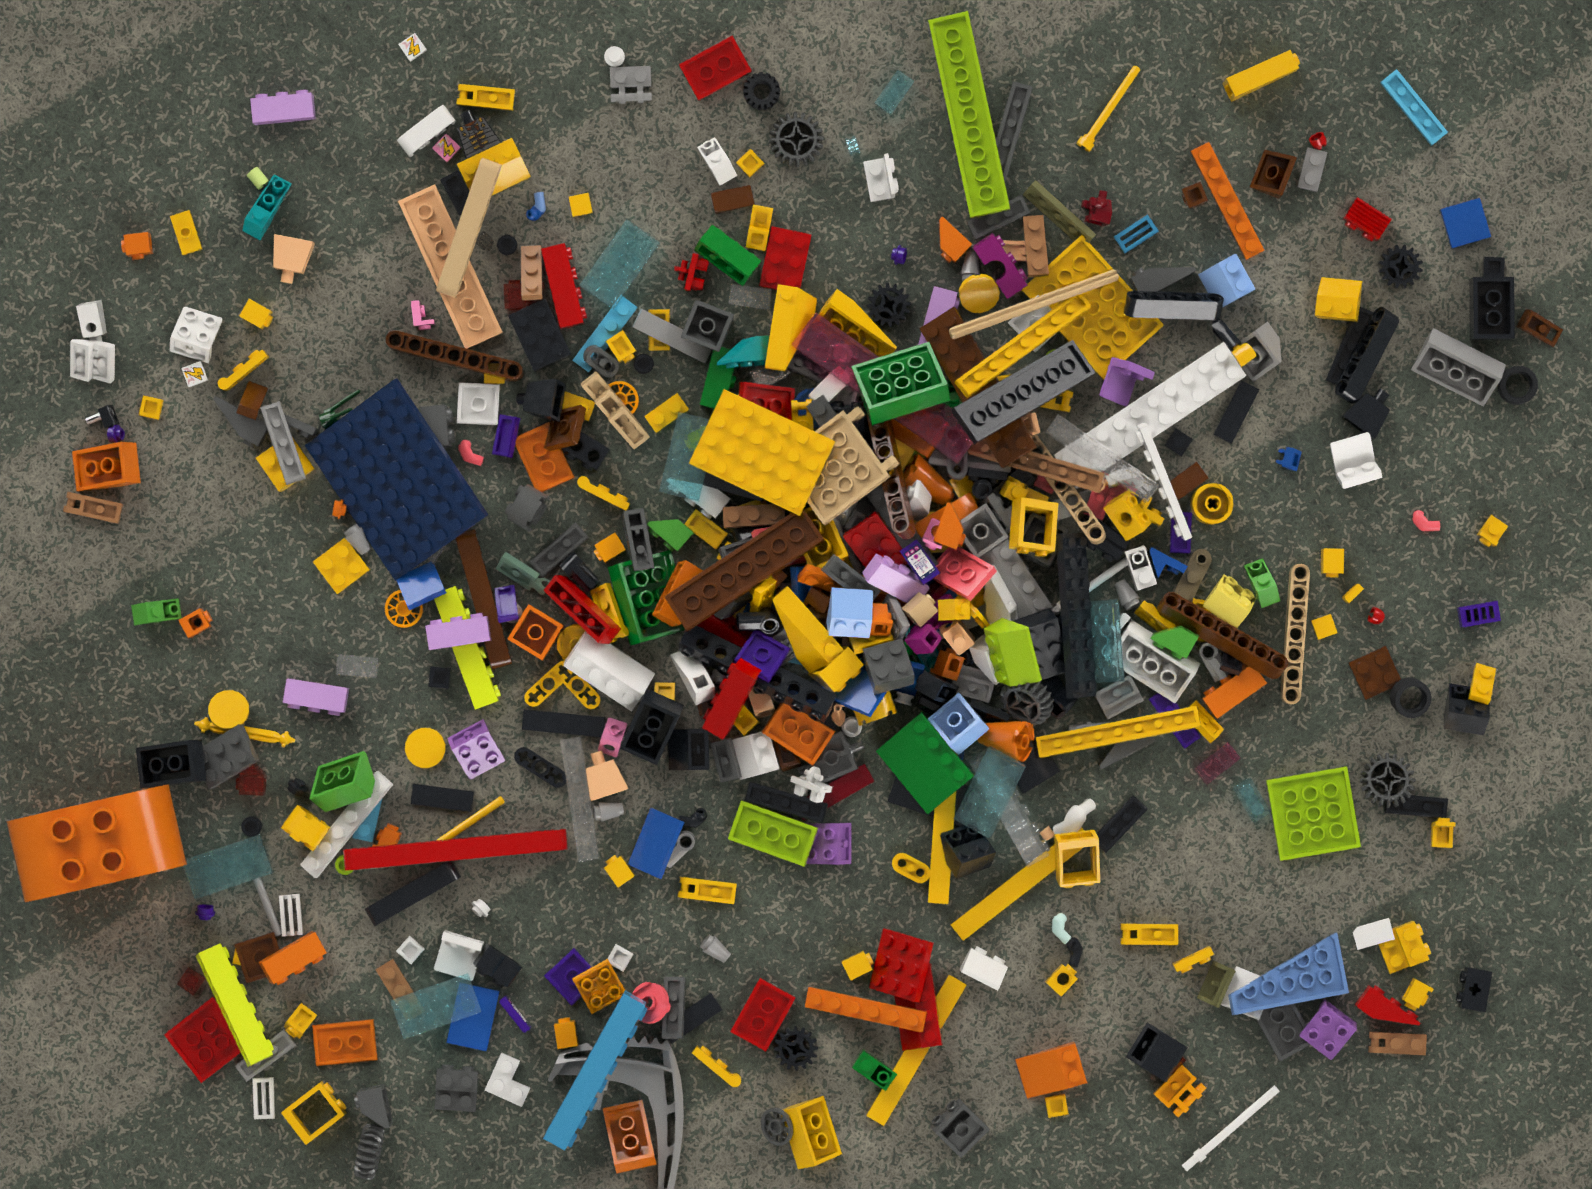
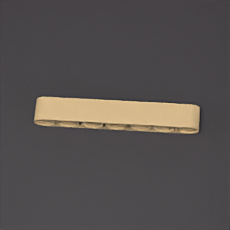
M481 158L436 288L437 292L454 298L457 297L502 164Z
M1032 435L1037 446L1043 449L1042 455L1053 458L1038 435ZM1044 477L1088 540L1093 544L1102 543L1106 537L1104 528L1075 487L1066 483L1063 489H1057L1055 487L1057 480ZM1071 496L1077 497V504L1073 506L1068 505V498ZM1088 513L1090 515L1089 520L1086 522L1079 521L1080 514ZM1094 529L1101 530V536L1097 539L1091 537V532Z
M1296 564L1292 566L1289 572L1283 655L1288 660V666L1282 673L1280 693L1282 701L1286 704H1296L1301 698L1310 570L1305 564ZM1298 567L1302 568L1305 573L1301 579H1298L1294 573ZM1297 587L1303 591V596L1300 599H1296L1293 596V591ZM1294 608H1298L1301 611L1302 615L1298 620L1292 617L1291 613ZM1294 628L1300 632V637L1297 640H1293L1290 637V631ZM1291 649L1298 651L1299 655L1296 660L1289 658L1288 654ZM1290 669H1294L1297 672V678L1293 681L1287 677V672ZM1289 689L1293 690L1296 695L1292 701H1288L1285 696Z

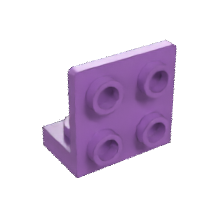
M1112 357L1099 395L1127 407L1136 379L1143 381L1144 378L1152 380L1155 372L1130 361Z
M484 719L447 738L451 750L469 779H473L505 761Z
M806 823L818 828L806 864H851V823Z
M1323 999L1319 1005V1011L1301 1031L1300 1037L1332 1060L1357 1030V1023L1326 999Z

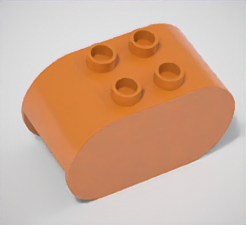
M169 784L7 821L24 901L39 900L187 865Z

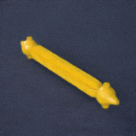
M208 717L194 723L195 726L199 727L201 733H205L208 730L217 734L227 732L215 726L212 722L210 723ZM244 726L249 738L252 740L269 743L280 742L282 747L289 743H295V739L289 735L288 731L280 735L276 731Z

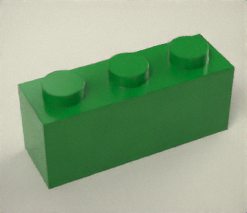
M714 225L710 226L694 249L695 252L741 286H744L761 262L755 254L743 248L737 241L731 239Z
M721 347L719 352L713 350L700 406L715 409L723 390L729 391L730 388H734L736 376H733L735 368L717 365V362L731 349Z

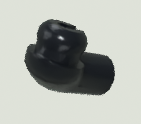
M698 808L690 817L680 815L679 820L684 822L683 826L697 828L706 820L707 812L704 808Z
M1071 937L1067 942V948L1071 954L1068 964L1078 967L1083 948L1077 938Z

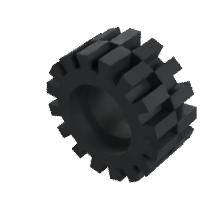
M755 73L744 84V98L753 109L755 108L760 111L768 110V108H772L778 102L780 97L779 83L769 73ZM759 84H765L770 89V94L765 99H758L754 95V88Z

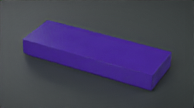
M1159 693L1148 699L1158 713L1180 709L1177 703H1173ZM1195 728L1172 732L1184 749L1201 738Z

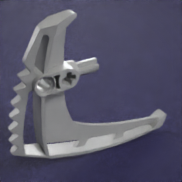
M633 1036L632 1039L625 1042L628 1044L627 1047L661 1049L664 1065L644 1060L617 1057L615 1061L618 1063L612 1075L607 1074L605 1077L608 1080L602 1093L597 1092L595 1095L598 1099L593 1109L601 1110L603 1094L608 1089L609 1081L624 1083L647 1095L653 1110L657 1134L658 1189H674L681 1152L684 1118L683 1090L677 1060L668 1039L660 1044L658 1039L654 1038L649 1044L645 1036L640 1042H637ZM584 1043L560 1052L548 1081L551 1082L556 1075L577 1076L588 1056L566 1058L564 1055L592 1050L593 1046L589 1043ZM664 1070L671 1072L673 1076L675 1101L670 1105H667ZM675 1112L674 1144L668 1147L667 1115ZM669 1155H672L673 1160L667 1187L665 1188L664 1179L667 1157Z

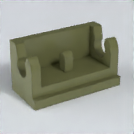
M1213 960L1197 998L1219 1008L1236 971Z

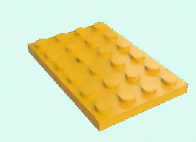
M1081 235L1048 265V276L1034 277L1027 284L1028 286L1022 289V292L1029 299H1032L1037 295H1044L1113 270V268L1090 243L1085 241L1086 238ZM1120 276L1115 282L1082 293L1091 304V308L1059 331L1068 342L1071 340L1075 342L1102 380L1105 379L1112 357L1126 360L1164 326L1158 318H1134L1124 314L1127 293L1133 290ZM1065 300L1059 301L1048 306L1053 310L1055 307H1057Z
M724 389L689 464L801 516L835 445V441Z

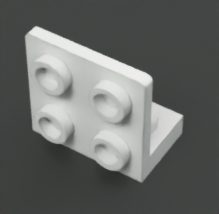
M887 153L881 159L864 161L870 201L875 202L895 198L899 188L897 178L892 177V173L895 170L893 158H889Z
M183 307L170 337V352L209 363L212 344L221 326L222 318Z
M1368 432L1330 444L1336 478L1343 489L1382 478L1381 470L1375 462L1371 437Z
M445 930L441 938L442 943L434 970L472 981L475 976V969L477 968L473 962L482 951L484 941Z

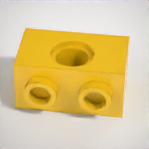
M1129 490L1111 499L1103 508L1125 541L1144 532L1152 523L1148 514L1138 504L1137 498Z

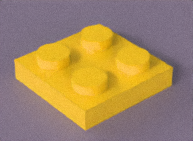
M345 538L313 561L336 594L342 592L370 570Z

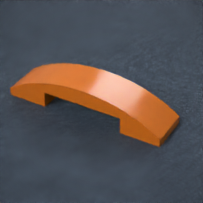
M970 492L951 502L959 520H962L979 508ZM945 506L915 522L916 531L921 538H923L932 518L941 520ZM939 525L932 527L931 534L935 536Z

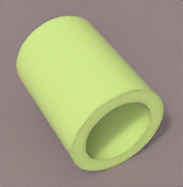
M255 167L247 174V177L258 190L264 187L263 184L266 185L269 182L258 167Z

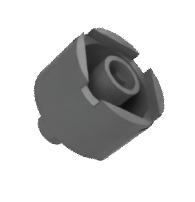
M527 484L525 487L522 485L518 487L515 493L517 497L513 503L507 506L505 514L508 515L507 519L530 532L533 530L530 526L532 524L537 525L547 508V505L544 504L545 500L549 501L550 497Z

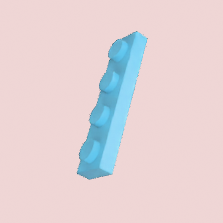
M1397 69L1380 82L1431 146L1448 133Z
M621 295L574 357L573 361L589 373L592 367L583 359L586 348L596 345L606 351L609 347L606 341L621 331L638 307Z

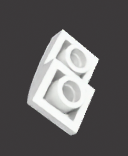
M838 366L808 397L814 401L821 395H824L831 404L837 399L838 394L853 383V378Z

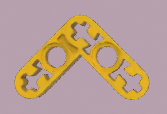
M564 661L557 663L524 696L525 702L529 706L535 707L540 705L564 683L586 708L595 709L601 702V698L594 688L578 675L572 677L568 683L565 681L568 677L565 674H559V666H564ZM546 678H552L555 682L551 690H547L543 686V681ZM575 679L582 680L584 684L582 690L575 691L572 688V682ZM539 685L541 690L547 693L544 697L541 693L537 697L539 700L537 703L534 701L529 702V694L531 692L535 694L539 691L536 689V686ZM587 687L590 689L587 693L590 696L595 695L597 697L595 705H588L586 703L588 699L585 695L582 698L579 696Z

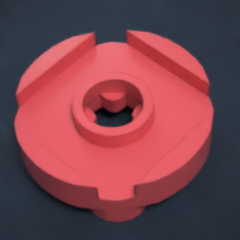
M645 982L637 986L632 993L646 1001V1005L648 1004V999L653 1000L651 1007L645 1006L648 1009L641 1021L643 1023H656L670 1010L668 993L659 984Z

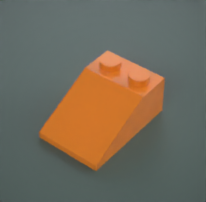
M117 442L72 451L76 492L141 483L136 443Z
M1075 1042L1015 1059L1027 1098L1087 1083Z
M643 1100L602 1108L616 1174L656 1165Z

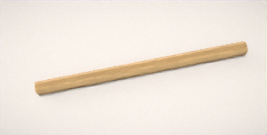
M1113 269L954 326L949 329L950 337L957 339L1110 284L1119 279L1118 273Z

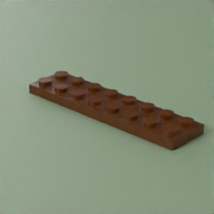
M952 307L919 329L926 341L930 342L936 358L962 402H965L998 383L999 380L996 377L969 398H966L954 383L986 358L971 333L957 339L950 337L949 329L964 323L956 307ZM1021 418L985 438L1001 468H1005L1038 447Z
M803 510L801 516L790 513L664 597L688 632L825 540L805 510Z

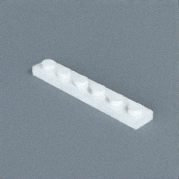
M1145 423L1137 425L1138 432H1136L1139 443H1143L1146 450L1143 453L1147 462L1151 461L1154 468L1151 469L1154 480L1159 481L1161 488H1158L1160 496L1163 500L1166 499L1168 503L1166 511L1170 519L1174 518L1176 523L1173 526L1177 537L1181 536L1183 540H1188L1192 538V535L1149 428Z
M379 771L373 774L375 783L371 798L349 804L333 823L317 848L311 851L300 864L314 878L319 877L393 786V783Z

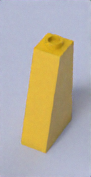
M1291 50L1226 78L1223 86L1232 102L1297 71L1300 61L1295 53L1292 54Z

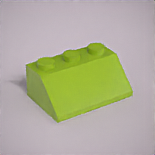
M1000 618L984 628L985 641L989 648L990 660L993 663L997 682L1011 687L1019 684L1040 682L1042 680L1029 627Z

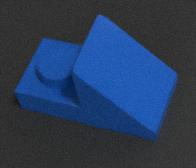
M1152 547L1148 550L1157 579L1165 565L1168 566L1167 570L1175 575H1178L1179 572L1184 574L1188 567Z

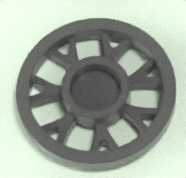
M776 1107L770 1108L763 1113L761 1129L765 1138L776 1146L787 1144L793 1136V1124L788 1114ZM770 1112H773L775 1119H773ZM778 1135L781 1136V1142L778 1141Z

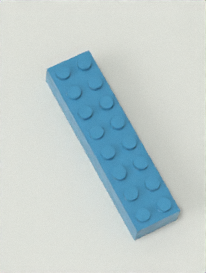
M626 990L624 991L543 1139L564 1151L567 1146L572 1147L578 1135L575 1131L577 1128L582 1129L588 1117L585 1113L587 1110L592 1111L598 1099L595 1095L597 1092L602 1093L608 1080L605 1077L607 1074L612 1075L618 1063L615 1061L617 1056L622 1057L628 1045L625 1043L627 1038L632 1039L638 1026L635 1025L637 1020L642 1021L648 1009L645 1007L646 1001Z

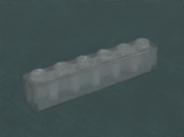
M1059 414L1045 431L1046 434L1099 471L1105 473L1109 478L1145 503L1150 500L1159 487L1158 483Z
M582 736L561 739L560 743L578 862L599 859L600 854L592 802L589 794Z
M988 748L968 759V762L1024 863L1029 867L1049 856L1048 851L1050 848L1045 839L1040 840L1038 836L1040 830L1035 821L1030 822L1028 818L1030 812L1025 803L1021 805L1017 799L1020 797V794L1015 785L1011 787L1007 781L1010 779L1008 772L1005 768L1001 769L997 762L1000 761V758L996 751H991Z

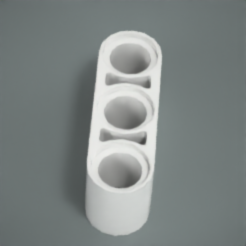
M442 105L399 137L397 142L407 155L412 157L416 150L424 148L430 143L429 140L433 137L437 138L446 131V127L450 124L454 125L456 120L447 108Z

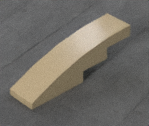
M597 371L581 383V386L591 396L595 404L607 416L609 422L634 450L650 438L634 415Z

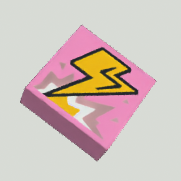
M445 134L432 149L448 162L461 147Z

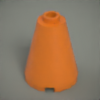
M914 455L912 463L904 468L906 469L904 472L906 488L912 486L916 480H920L931 494L932 502L944 505L947 501L951 502L954 497L953 487L921 455Z
M1027 721L986 723L990 729L977 739L979 743L1015 761L1023 762L1032 751L1033 747H1029L1030 740L1034 741L1035 735L1033 725Z

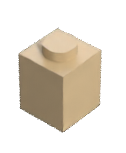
M919 592L902 607L903 612L911 622L919 627H922L938 612L934 606L936 603L934 599L928 594L925 596Z

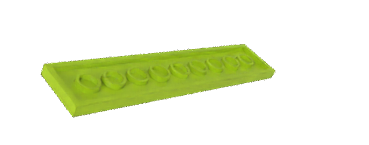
M965 11L930 19L928 22L970 218L1011 210L969 12Z

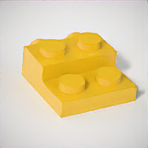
M1415 921L1392 928L1395 939L1378 944L1389 974L1428 961V955L1431 954L1428 944H1423L1420 937L1424 935L1420 924H1415Z

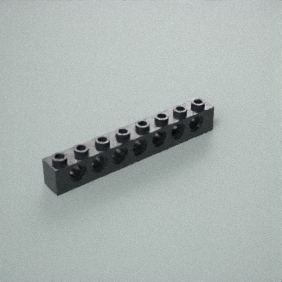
M695 626L684 633L679 642L678 651L685 657H693L699 660L702 665L706 667L711 666L717 669L720 674L728 676L729 674L726 672L731 663H734V659L742 648L699 626ZM698 645H704V646H706L707 648L701 650V649H699L697 646H698ZM717 654H722V655H724L725 657L722 658V659H719V658H717L715 655H717ZM779 667L771 681H777L779 683L778 686H773L770 682L768 683L759 677L753 686L756 692L760 694L765 693L776 702L785 703L794 711L803 712L809 715L812 720L825 723L837 698L836 694ZM795 690L798 694L791 695L788 691ZM813 699L816 701V703L809 704L807 700Z

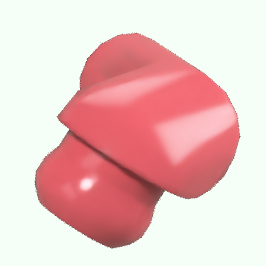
M461 441L458 451L463 460L482 466L484 457L473 454L470 441Z
M1420 510L1413 513V523L1419 530L1440 531V521H1428Z

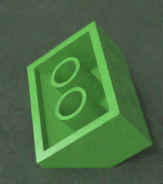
M362 751L318 766L309 799L324 812H328L371 798L375 779L366 752Z

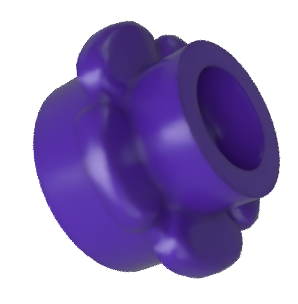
M901 245L893 249L891 260H894L895 265L905 263L907 249L902 248Z
M114 425L108 428L107 437L110 443H117L124 440L125 433L119 425Z
M198 905L195 915H198L200 920H210L215 915L214 906Z

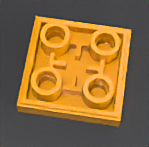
M608 959L572 978L591 1014L619 1000L625 991Z

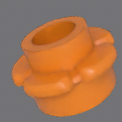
M343 499L341 501L335 500L332 516L338 517V519L341 516H345L347 505L343 504Z

